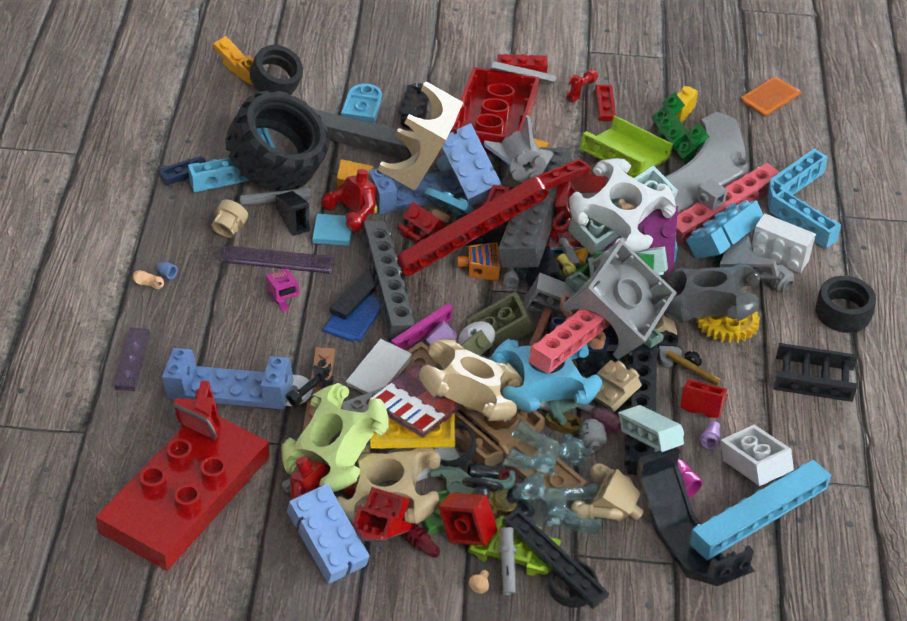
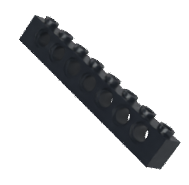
M643 343L628 353V360H632V363H628V370L633 368L637 371L642 386L627 399L626 404H630V407H627V409L641 405L656 412L657 344L649 348ZM630 435L629 438L626 437L625 450H628V453H625L624 465L628 466V474L638 475L637 466L639 458L655 452V448Z

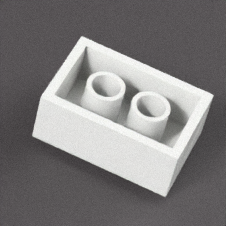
M764 213L755 227L752 241L753 253L763 258L775 259L777 264H782L788 269L801 273L810 259L816 234Z
M752 425L720 440L723 461L759 486L767 484L769 481L794 470L791 448L756 425Z

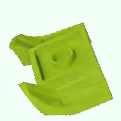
M500 516L499 519L496 518L495 523L498 532L486 546L469 545L468 552L476 555L484 563L488 555L501 559V554H499V548L501 547L499 529L506 528L502 524V519L505 517ZM513 535L514 547H516V553L514 554L515 563L527 566V575L548 574L550 569ZM550 537L558 546L561 545V540Z

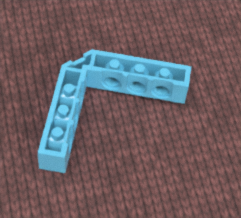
M257 128L260 137L275 149L267 128ZM229 158L214 159L210 162L188 165L189 181L194 192L249 181L240 174L241 171L234 167Z
M813 149L770 179L767 201L770 213L785 222L815 233L814 241L827 249L837 241L841 224L821 214V211L807 205V202L793 196L825 171L828 157Z

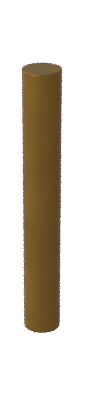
M671 350L666 354L667 358L716 386L721 380Z

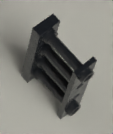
M779 343L776 359L783 360L782 372L777 371L774 390L853 402L857 383L849 382V370H854L857 360L856 354ZM791 361L802 363V375L790 373ZM810 364L822 366L821 378L810 376ZM830 367L841 369V381L829 379Z

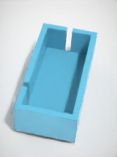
M745 200L737 205L732 203L726 206L725 211L717 213L713 220L705 222L703 224L704 227L693 231L692 236L686 239L695 259L722 254L731 247L730 245L735 244L753 230L762 218L763 213L757 201L748 202V200Z

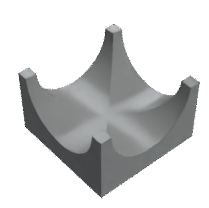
M622 240L594 259L592 264L597 268L596 271L562 306L567 312L573 309H586L605 318L615 329L618 336V348L612 354L617 359H620L646 342L677 293Z

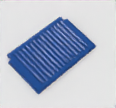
M370 295L346 320L333 314L322 332L351 342L355 340L361 342L381 311L378 297Z

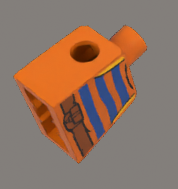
M498 243L470 245L468 247V256H457V267H468V275L471 278L499 281Z

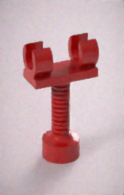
M589 69L584 73L583 78L578 75L570 77L569 85H571V90L567 92L566 100L572 97L571 102H576L580 98L582 86L586 83L591 84L598 79V73L594 69Z

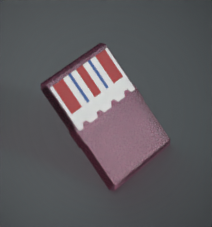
M416 363L370 397L366 404L368 405L369 401L373 398L382 400L390 419L424 438L464 405L444 396L436 395L433 397L419 379V373L423 366Z

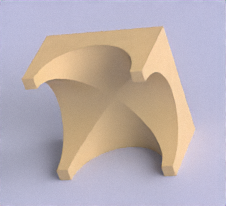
M426 81L421 91L428 96L431 102L433 120L419 119L409 114L405 124L414 132L398 127L394 136L407 146L412 157L395 164L382 161L377 169L414 191L445 143L463 104L460 100Z

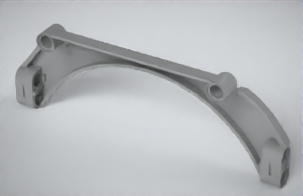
M714 112L701 119V125L710 137L705 141L704 146L694 159L679 170L665 176L678 190L675 197L678 214L699 203L697 200L698 187L702 183L713 179L725 188L733 181H737L745 174H748V161L743 159V157H746L745 147L735 118L720 112ZM597 193L581 194L583 198L589 199L595 196Z

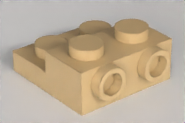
M610 360L597 373L602 380V387L593 400L615 412L642 386L638 378L639 374L633 368L627 370L625 365L619 360L616 363Z

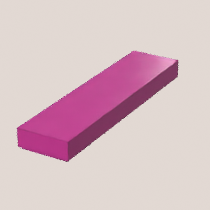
M447 303L392 339L391 344L406 351L427 337L443 320L446 323L451 321L453 306Z

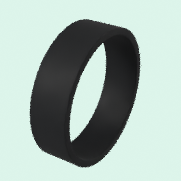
M455 421V429H463L471 434V445L468 451L455 460L441 459L440 464L442 466H462L475 454L477 447L476 438L466 424Z
M576 561L598 582L595 571L589 565ZM551 571L549 592L556 602L570 608L587 605L581 598H570L559 593L552 583L556 574Z

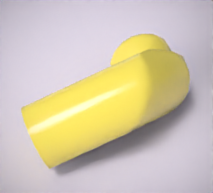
M561 254L557 260L564 268L563 273L566 276L576 273V266L565 254Z

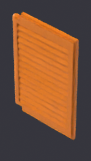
M772 77L742 96L741 100H743L744 104L766 117L802 94V92L780 78Z

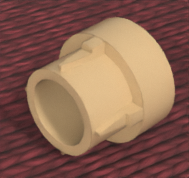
M222 200L215 211L216 218L212 223V228L217 234L226 238H232L235 232L245 224L248 219V212L237 202Z

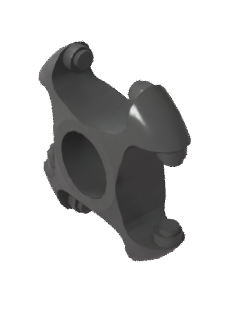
M738 262V265H733V267L702 269L683 266L670 273L665 280L675 291L683 290L680 295L672 299L664 312L667 317L678 323L684 324V322H688L692 318L708 316H728V318L740 321L759 309V298L757 296L740 292L745 286H757L760 283L758 271L743 263Z

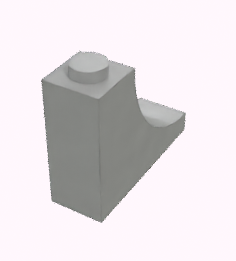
M744 236L735 244L730 245L731 247L725 251L720 262V267H733V265H738V262L743 263L758 271L760 278H778L779 275L775 259L763 258L753 253L749 236Z

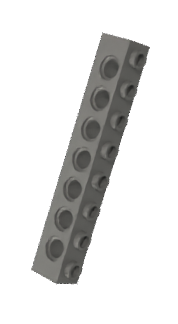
M364 221L361 231L362 241L369 267H371L373 274L375 270L377 273L375 275V282L379 283L376 285L375 290L388 339H394L414 326L416 321L412 318V306L408 304L409 297L404 289V279H401V267L397 265L394 242L390 240V229L387 228L385 221Z

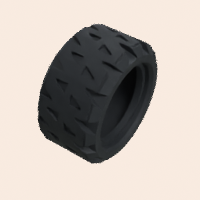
M268 90L258 92L255 96H249L243 102L227 130L228 135L225 138L226 150L230 151L229 159L234 167L241 171L240 174L250 182L257 183L262 188L268 190L276 189L277 191L299 189L306 185L324 160L330 144L326 124L321 121V116L313 107L311 108L297 96H291L281 91L269 93ZM257 128H269L283 134L295 145L298 154H286L272 148L260 137Z

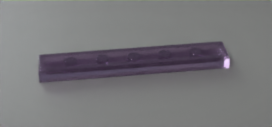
M224 245L221 255V263L278 269L288 268L289 270L332 274L335 256Z

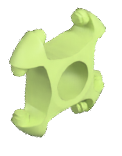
M339 383L325 387L313 394L310 406L316 409V412L311 422L297 441L289 438L286 439L284 444L282 443L281 455L286 472L291 475L298 470L296 460L306 456L309 461L324 462L330 466V472L320 480V486L328 484L332 492L344 489L358 481L360 469L354 466L362 450L374 433L382 436V434L389 430V419L384 402L377 398L371 399L368 403L369 409L363 413L343 410L341 405L348 396L349 389ZM341 431L336 441L330 444L331 439Z

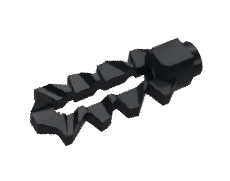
M424 83L407 85V91L404 93V99L401 102L402 107L399 108V115H401L400 123L406 129H410L405 124L409 114L416 118L423 117L425 103L428 102V96L421 91ZM415 90L417 94H420L416 108L410 106Z

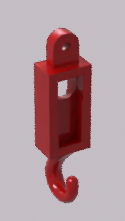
M572 180L558 185L554 207L557 216L552 221V229L556 232L567 230L571 223L570 218H572L569 198L575 193ZM567 219L565 225L557 226L561 220Z

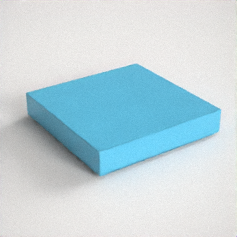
M317 214L313 243L349 246L352 231L346 227V216Z

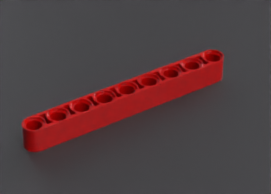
M533 177L398 254L397 263L401 267L403 274L407 276L413 275L547 198L549 192L539 177Z

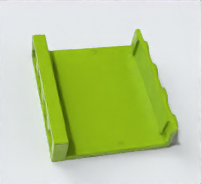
M614 116L611 128L597 136L587 131L584 132L579 149L601 160L625 159L631 165L627 173L637 177L652 166L656 167L668 160L673 144Z

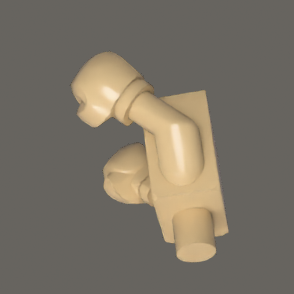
M599 463L594 464L590 470L592 481L600 487L592 504H585L577 500L571 505V513L577 521H587L594 519V517L621 521L629 515L634 520H638L644 512L636 505L640 492L633 485L630 477L622 474L618 469L614 471Z

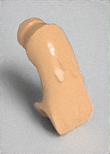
M141 270L133 273V281L140 285L150 286L155 289H160L164 286V281L159 276Z

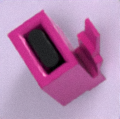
M288 268L283 269V271L281 270V272L276 271L274 274H266L267 290L274 302H278L282 311L289 310L285 299L300 295L298 281Z

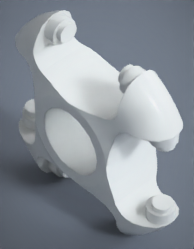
M614 158L599 161L594 167L593 172L597 176L605 175L609 181L592 198H583L579 192H575L570 196V211L575 224L585 227L589 217L608 226L622 237L621 239L618 238L615 244L622 240L634 252L648 249L652 244L653 238L650 235L640 233L637 227L643 219L656 209H661L662 214L666 218H670L675 214L676 204L669 185L660 183L657 189L653 190L626 174L631 165L625 159ZM616 198L624 199L637 208L623 210L616 207L611 200Z

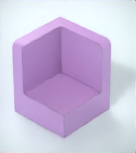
M443 320L427 335L426 340L430 344L441 339L455 340L457 334Z

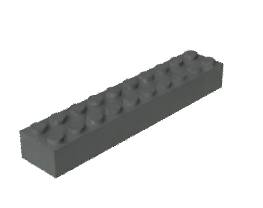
M539 148L552 151L553 157L543 173L572 162L570 148ZM558 186L548 189L549 194L546 199L509 220L498 248L502 267H539L552 229V221L557 214L554 207Z

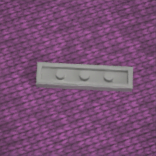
M495 61L488 65L490 70L540 77L539 82L551 85L556 82V75Z

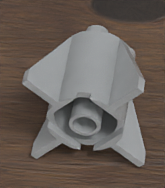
M529 115L525 116L521 131L513 132V135L504 138L502 143L484 141V146L505 161L509 169L507 179L523 182L543 174L553 157L552 151L539 149L535 143Z

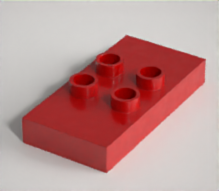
M473 67L460 99L463 104L450 133L453 132L455 135L457 134V129L471 123L485 152L494 154L484 146V141L502 143L504 138L513 135V132L521 131L525 116L529 115L531 117L538 95L540 77Z
M220 416L221 426L217 440H210L182 427L96 516L98 533L168 571L270 458L269 442Z

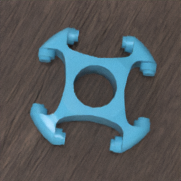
M507 339L502 342L491 357V361L496 363L502 362L506 364L508 362L522 377L523 385L521 387L506 386L503 388L502 394L503 398L513 401L517 409L524 412L536 411L540 408L539 402L559 399H575L576 404L586 406L595 398L602 387V380L598 375L584 378L572 362V359L588 356L589 349L587 344L549 374L542 373L544 371L529 363L531 346L519 347L518 341L514 339Z

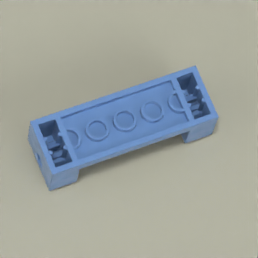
M378 168L369 170L368 180L376 187L375 202L379 215L408 209L412 202L419 206L433 204L423 195L427 187L442 193L447 191L454 195L455 199L465 197L452 169L425 174L415 191L396 180L393 181L391 177L378 171Z
M173 348L162 375L167 399H195L196 389H199L200 382L209 381L217 404L285 409L287 403L286 394L290 392L294 381L290 358L270 356L265 372L196 366L193 350Z

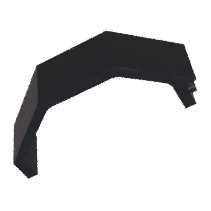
M678 447L663 452L657 451L639 458L637 474L656 534L687 578L720 586L755 572L751 566L754 551L750 545L745 546V550L741 553L736 554L735 551H732L731 554L727 553L726 557L719 553L709 560H706L690 545L693 528L701 524L694 514L678 466L680 454Z

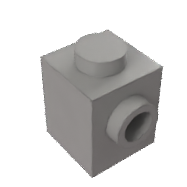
M710 179L698 187L697 200L713 211L725 203L727 189L713 179Z

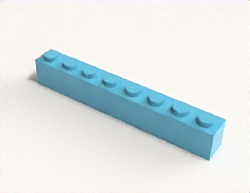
M814 460L807 464H802L798 469L788 472L778 481L775 480L764 489L757 490L752 496L743 498L735 506L726 508L723 513L712 516L702 525L695 526L691 532L690 545L706 560H709L826 490L831 474Z

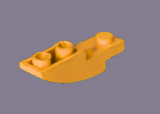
M226 36L213 43L212 47L223 58L222 63L240 79L253 85L249 74L254 59L250 55L246 57Z

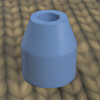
M161 262L157 265V271L161 276L168 279H173L178 271L176 265L169 262Z

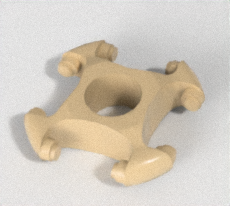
M454 339L436 340L430 344L428 354L435 362L442 366L443 370L425 365L420 370L419 379L433 397L436 395L444 396L466 407L483 413L488 418V421L506 420L515 415L517 411L516 404L503 398L500 391L506 386L521 387L523 379L508 362L506 364L502 362L496 363L464 349Z
M366 444L354 466L360 469V477L354 496L349 500L343 497H336L352 525L359 505L365 507L371 487L410 499L405 512V521L416 523L417 525L428 518L440 504L439 494L435 491L422 496L416 493L415 488L418 476L424 469L438 468L441 457L432 447L408 448V451L379 454L370 453V445ZM385 481H398L391 486H377Z

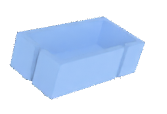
M470 123L457 129V134L455 135L453 132L449 133L442 146V150L467 201L470 203L469 205L473 206L488 198L493 184L500 186L502 184Z
M328 484L289 501L287 513L295 527H299L298 532L327 584L344 577L346 572L351 574L367 565L370 556Z

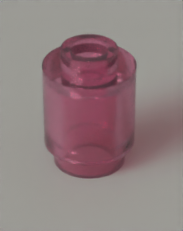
M605 407L597 408L591 416L592 419L598 420L605 426V432L608 434L612 433L615 435L621 428L619 416Z

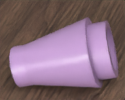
M716 421L709 422L700 437L702 446L706 449H715L720 444V424Z

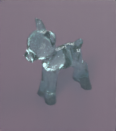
M520 419L512 433V437L523 440L540 451L538 454L526 456L511 448L502 465L523 470H536L554 476V467L558 456H562L574 465L582 467L586 465L584 457L593 455L594 451L586 449L581 439L573 437L572 434H565L563 444H560L553 438L537 432Z
M537 472L535 475H529L521 484L515 483L518 488L512 492V497L515 499H544L547 501L549 527L553 524L564 525L574 531L588 532L596 535L599 533L602 519H581L567 508V501L593 500L594 495L597 493V483L573 488L559 487L550 489L544 485V475L540 472Z

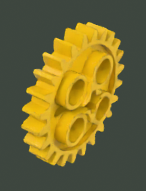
M756 311L740 321L728 318V316H708L697 318L698 328H702V333L707 332V337L714 336L713 340L720 338L721 342L728 340V343H731L732 340H735V342L739 343V339L746 341V337L752 338V334H756L759 328L760 317Z

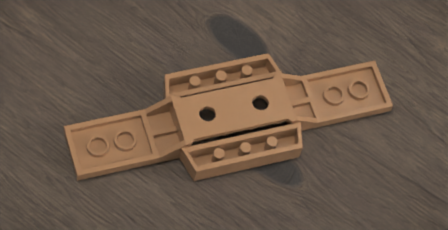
M423 342L407 351L413 355V359L401 374L411 383L419 379V373L423 366L430 365L434 367L438 364L428 354L429 347ZM436 395L434 397V401H453L444 396ZM454 401L455 408L461 410L469 420L476 423L483 432H486L499 444L498 447L455 410V421L466 424L476 438L477 447L472 457L475 462L494 466L501 462L505 463L556 509L587 488V481L541 442L538 435L544 429L545 418L537 411L528 413L517 409V421L509 429L505 427L494 430L487 425L483 413L477 410L466 409L462 404ZM455 429V444L465 453L471 445V434L463 429Z

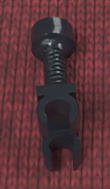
M326 359L320 360L317 366L314 365L312 367L313 379L298 391L292 389L286 394V399L293 407H297L302 403V397L316 385L323 389L333 384V375L328 380H325L332 370L331 363L327 367L322 368L327 364Z

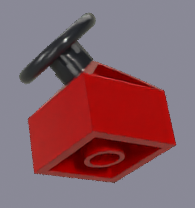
M465 477L462 479V484L475 490H473L472 494L451 492L438 506L449 543L486 546L498 532L489 503L490 491L500 492L504 489V486L493 480Z

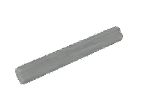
M309 188L248 194L241 195L239 201L242 206L276 202V195L294 191L303 199H308L311 197V191Z

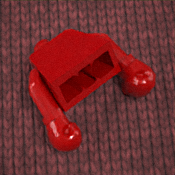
M358 169L357 175L347 177L345 182L336 191L333 190L326 193L321 198V204L325 210H335L336 204L341 201L353 211L346 215L345 222L346 227L352 232L360 231L363 227V222L367 219L366 216L374 214L376 187L367 179L368 171L364 169Z
M306 456L298 458L296 460L298 470L290 476V499L293 500L321 487L320 480L329 474L330 466L324 462L309 461ZM358 481L342 489L346 497L352 498L354 496Z

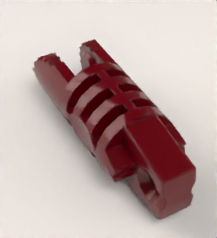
M410 523L412 527L409 532L401 534L403 538L418 551L423 550L427 555L434 558L439 556L440 548L431 540V535L418 524Z

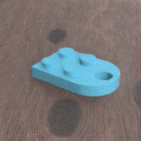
M359 84L352 87L348 92L341 116L375 123L382 103V91L377 86L371 84Z
M427 187L423 194L434 204L455 214L463 215L474 211V208L469 205L470 203L463 198L455 199L454 195L447 191L442 193Z

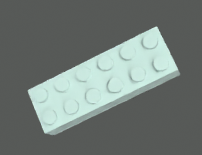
M655 166L633 178L653 190H656L660 183L669 185L675 200L678 190ZM612 199V203L616 207L620 208L618 202L621 199ZM589 217L585 227L576 225L572 218L568 231L592 256L595 252L604 249L620 237L608 226Z

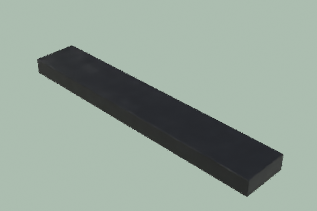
M519 508L502 519V524L505 527L513 528V535L592 609L609 597V592Z

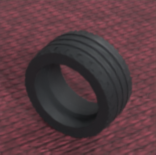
M268 45L261 48L256 54L250 68V80L260 92L267 90L269 93L281 91L291 95L298 87L302 78L303 64L297 54L289 48L281 45ZM263 65H277L284 69L290 78L278 79L265 71Z
M846 275L834 276L826 280L819 291L816 313L819 320L832 330L843 333L858 332L866 328L872 319L876 306V295L871 286L859 278ZM831 300H850L860 308L845 309L834 304Z

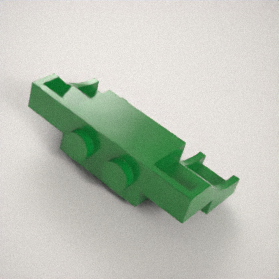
M674 92L662 102L664 107L651 116V118L660 129L657 131L663 139L667 138V141L673 144L672 149L675 148L687 164L695 158L700 146L710 136L700 123L690 131L684 127L676 115L686 105Z

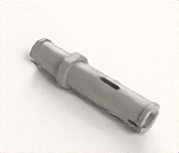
M506 527L499 529L501 541L499 554H501L503 595L517 594L514 561L516 547H514L513 528Z

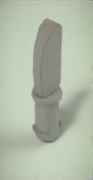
M565 237L560 238V245L564 248V252L569 260L575 265H581V261L574 252L573 247L570 246L568 239Z

